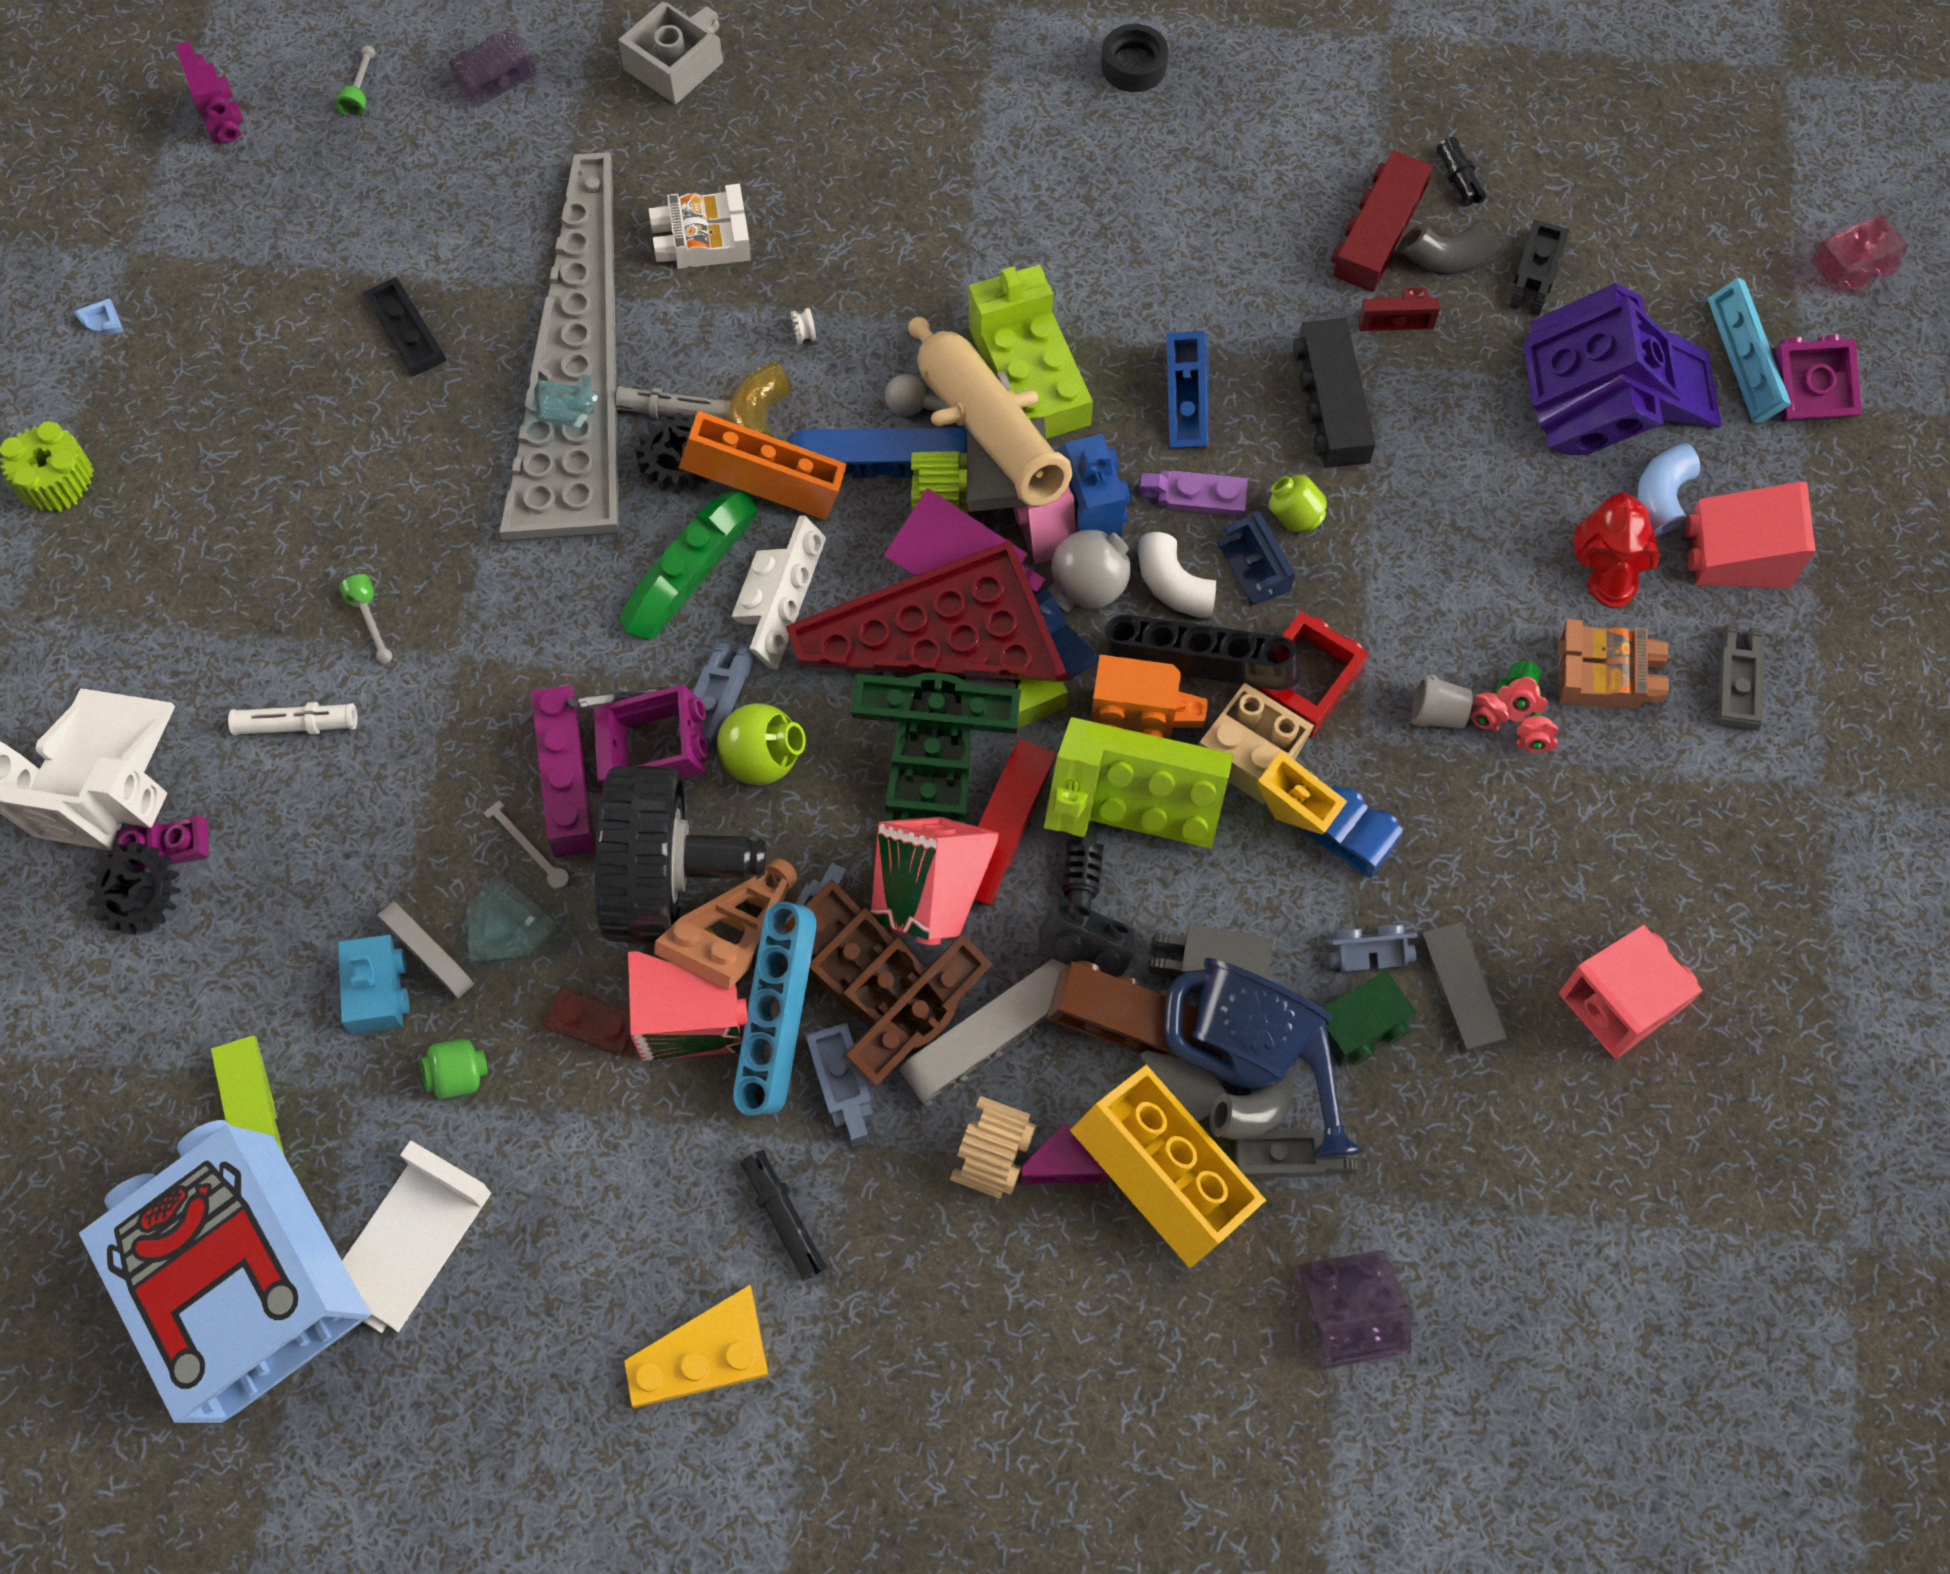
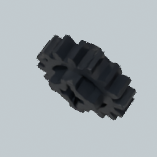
M676 413L673 421H669L663 415L661 416V425L657 426L650 422L647 424L649 435L640 433L638 436L640 446H636L635 451L640 473H645L649 484L658 480L661 491L666 490L669 485L674 486L675 493H680L682 485H687L693 491L696 490L695 481L698 479L704 483L709 482L708 478L680 469L679 465L682 457L673 448L675 446L677 451H680L683 455L696 417L693 414L687 421L682 420L681 413Z
M130 842L129 846L116 844L113 849L114 855L107 853L99 855L103 863L101 868H90L89 871L97 877L95 882L86 883L85 888L94 890L95 896L86 902L87 905L99 907L94 918L95 920L107 921L106 929L114 931L121 929V933L136 934L137 930L140 932H151L152 922L160 924L166 922V918L162 913L164 909L175 910L176 905L169 899L171 895L180 893V888L171 885V881L179 876V872L166 869L172 859L168 856L159 855V848L145 846L136 842ZM137 861L144 863L150 869V872H146L144 865H139ZM119 904L122 912H120L115 905Z

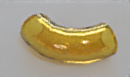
M776 360L761 366L744 377L731 397L728 414L729 422L774 437L766 421L767 411L778 400L790 396V386L787 377Z

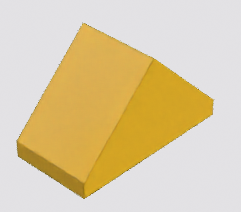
M1282 750L1276 754L1256 782L1275 820L1321 835L1326 832L1347 802Z

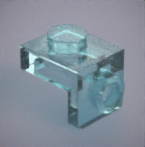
M582 374L576 386L538 380L534 388L536 421L582 427L588 414L593 413L595 410L597 394L591 388L590 375Z

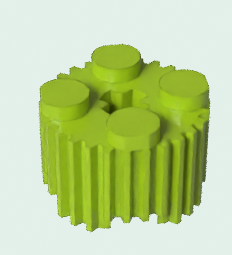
M46 421L40 424L38 428L33 426L32 430L25 429L24 434L18 433V438L10 437L3 441L0 447V453L4 457L0 459V462L3 464L0 466L3 471L2 474L20 500L27 506L30 505L33 509L38 507L40 511H44L47 508L49 511L57 509L59 512H62L64 507L70 509L71 504L77 505L79 497H83L82 491L88 490L86 485L91 484L89 478L93 477L92 472H94L92 464L74 436L70 435L67 430L63 431L58 423Z
M959 451L912 452L911 470H913L914 476H912L911 509H914L928 488L968 514L967 453H959Z

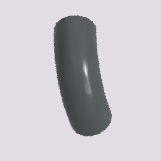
M1478 220L1460 235L1451 237L1440 236L1427 224L1422 223L1412 228L1403 237L1399 245V252L1405 258L1428 272L1454 274L1474 269L1495 255L1502 248V245Z
M1292 1066L1285 1073L1286 1077L1283 1081L1261 1089H1250L1249 1094L1246 1096H1235L1225 1093L1219 1095L1214 1101L1210 1113V1129L1212 1134L1229 1140H1255L1277 1129L1293 1104L1294 1077Z

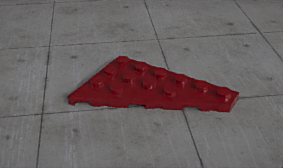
M1011 540L785 626L801 667L916 674L944 673L953 676L1062 682L1068 679L1066 670Z

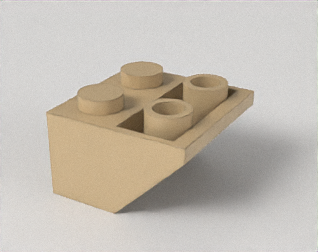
M1244 683L1200 741L1199 746L1234 754L1228 782L1260 803L1265 804L1266 801L1256 785L1257 780L1280 750L1295 760L1314 725Z

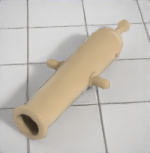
M923 317L913 318L909 322L908 330L911 336L922 342L917 356L921 377L947 406V409L938 410L932 414V423L936 426L957 423L959 426L963 425L1015 484L1018 498L1028 506H1044L1057 500L1068 488L1073 473L1070 460L1061 453L1054 452L1021 409L1036 404L1038 394L1033 390L1013 393L1011 390L1007 391L971 343L961 335L946 331L933 334L926 319Z

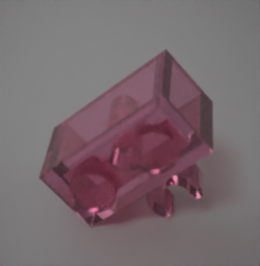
M1881 213L1822 241L1811 263L1837 294L1848 288H1851L1852 291H1857L1865 286L1873 276L1881 274L1882 277H1886L1893 273L1901 265L1900 259L1909 245Z

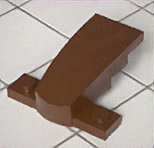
M833 879L804 905L814 913L816 918V933L808 977L841 1006L869 1027L842 1057L872 1088L876 1087L909 1052L924 1048L943 1032L954 1015L958 1005L957 1001L992 966V963L964 934H961L925 969L899 937L894 939L866 907L861 910ZM795 916L785 924L788 933L795 926Z

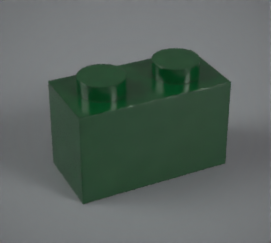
M1387 970L1322 1008L1333 1017L1330 1024H1326L1332 1057L1339 1067L1350 1060L1356 1066L1376 1052L1373 1046L1385 1039L1389 1044H1393L1411 1031L1408 1025H1410L1417 1012Z

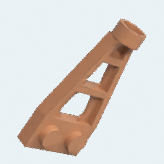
M780 858L771 860L766 865L765 876L756 879V876L680 917L670 929L666 930L656 940L654 954L729 990L752 967L758 954L766 911L771 905L783 902L786 893L797 881L795 869L786 860ZM774 875L778 876L781 881L778 882ZM748 901L763 908V910L756 918L735 908V906ZM721 921L744 932L740 942L735 945L704 929Z

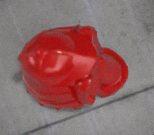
M1620 492L1607 498L1575 527V535L1572 538L1573 550L1580 565L1594 568L1586 584L1590 593L1601 604L1610 608H1621L1636 596L1639 589V572L1657 568L1658 557L1660 556L1651 522H1649V511L1646 506L1634 496Z

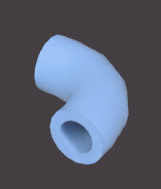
M1686 442L1671 446L1653 458L1639 479L1638 500L1649 511V522L1652 524L1655 537L1676 529L1687 518L1679 504L1677 492L1680 485L1695 479L1699 475L1700 461L1695 449Z

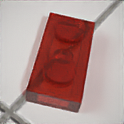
M563 986L560 987L543 1022L544 1028L623 1057L632 1038L630 1032V1012Z

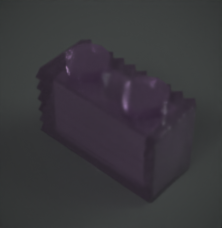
M505 28L504 32L499 31L498 34H492L485 42L481 41L480 45L476 44L474 48L461 51L455 58H451L449 61L455 82L477 108L537 75L532 54L509 28Z

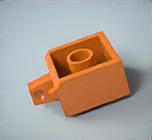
M1099 655L1091 722L1171 739L1172 728L1204 727L1207 699L1178 691L1181 673L1174 664Z

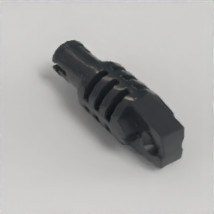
M1089 821L1085 837L1076 836V840L1068 839L1062 891L1068 900L1082 904L1090 910L1092 900L1099 894L1104 849L1103 844L1096 843L1098 822Z

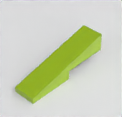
M253 1035L211 1048L225 1120L231 1126L273 1135L284 1155L275 1121L277 1116L257 1037Z

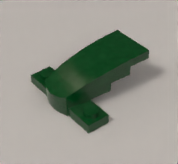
M922 673L909 676V679L856 674L851 709L852 718L899 722L891 758L892 767L885 802L884 821L942 817L967 824L970 729L1017 734L1021 689L970 685L963 679L944 673Z

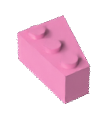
M1069 486L1057 500L1044 506L1012 507L1034 565L1052 560L1056 549L1062 541L1077 532L1074 496Z

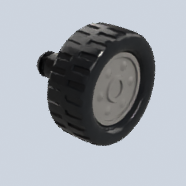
M614 766L608 771L600 798L595 846V901L598 925L603 938L612 942L655 943L680 918L679 897L680 892L686 890L687 877L746 879L751 875H756V879L765 876L766 842L758 837V841H752L748 837L689 835L688 820H685L683 778L678 770L671 767Z

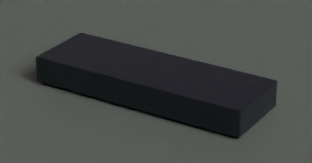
M397 277L363 292L366 301L413 377L447 361L443 351Z

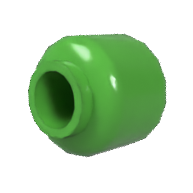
M466 1038L432 1044L428 1048L426 1056L420 1058L421 1075L426 1092L433 1091L434 1095L442 1100L475 1093L480 1085V1077L488 1074L484 1051H475L473 1044Z

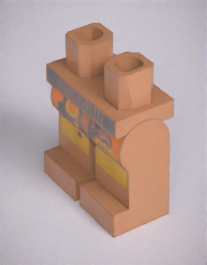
M1566 619L1559 635V667H1561L1559 670V703L1613 708L1627 707L1628 709L1639 710L1643 702H1664L1669 691V678L1661 675H1649L1648 667H1665L1668 659V642L1648 639V629L1635 628L1632 631L1621 627L1609 629L1583 626V620Z

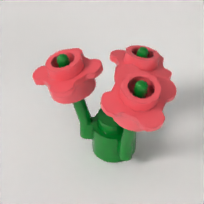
M1519 661L1514 663L1509 669L1507 678L1499 680L1494 693L1484 692L1474 697L1469 718L1477 727L1497 732L1499 724L1501 722L1506 723L1510 718L1516 722L1522 721L1516 729L1517 735L1520 736V739L1516 742L1517 748L1540 753L1553 750L1558 746V741L1554 739V735L1558 733V727L1550 719L1541 716V713L1547 708V700L1542 697L1543 692L1539 688L1541 671L1532 662ZM1532 713V717L1526 718V719L1524 720V718H1525L1526 715H1529V714Z

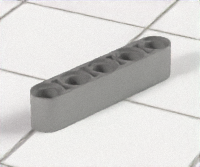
M1051 959L909 1058L901 1066L899 1072L924 1106L932 1105L933 1102L931 1100L944 1090L949 1093L968 1079L966 1075L980 1066L983 1069L1002 1056L1001 1050L1011 1043L1019 1044L1036 1032V1026L1047 1018L1059 973L1067 965Z

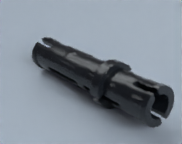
M765 1150L757 1151L755 1159L751 1154L740 1162V1166L744 1169L758 1195L755 1200L760 1209L765 1208L799 1271L802 1281H806L812 1277L811 1274L813 1272L816 1275L824 1271L828 1266L823 1261L788 1197L790 1193L788 1185L780 1182L767 1158Z

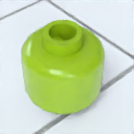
M1306 475L1284 476L1272 486L1269 510L1288 531L1307 533L1319 526L1324 520L1327 498Z

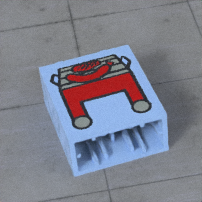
M217 1120L203 1124L186 1134L177 1145L181 1158L157 1176L151 1173L138 1175L113 1188L104 1199V1203L109 1211L79 1232L174 1423L224 1422L371 1315L274 1136L231 1126L225 1120Z

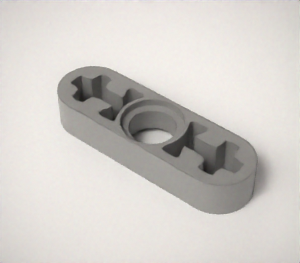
M393 901L377 915L384 926L414 956L417 955L425 963L426 968L456 999H459L474 985L459 965L397 903Z

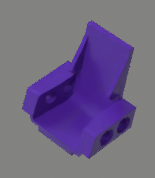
M1614 283L1530 322L1532 332L1526 334L1527 342H1524L1523 345L1532 407L1537 410L1539 426L1546 432L1548 449L1567 455H1588L1662 425L1663 420L1700 424L1707 428L1722 427L1709 352L1659 327L1645 313L1641 295Z

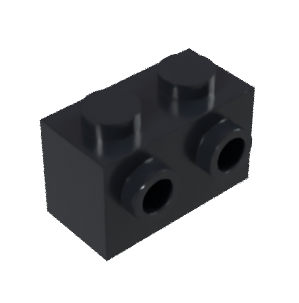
M1058 895L1039 929V953L1066 965H1069L1072 961L1091 962L1101 968L1100 972L1114 977L1123 976L1136 954L1134 929L1117 920L1110 919L1088 909L1082 904L1075 903Z

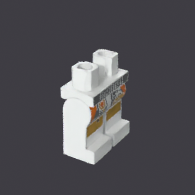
M740 184L725 185L726 192L708 195L692 193L681 197L678 194L667 195L669 206L649 208L652 233L669 231L673 233V235L653 237L656 262L677 261V268L680 269L687 268L688 266L697 267L751 261Z

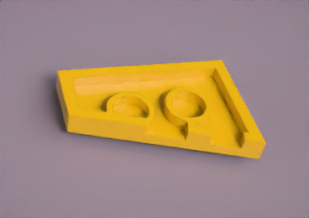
M751 1285L624 1360L633 1408L769 1376Z

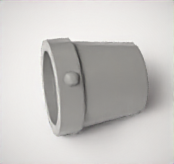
M1423 674L1414 693L1412 724L1420 727L1436 726L1463 729L1471 712L1473 700L1471 689L1440 680L1436 675Z

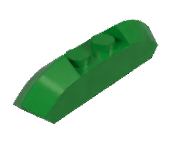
M742 490L723 493L710 501L692 519L643 577L627 601L619 618L626 633L647 639H653L659 634L755 519L758 510L750 493Z

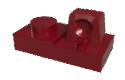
M1426 287L1404 288L1402 299L1385 297L1363 299L1358 318L1360 331L1434 329L1440 311L1439 299H1430Z

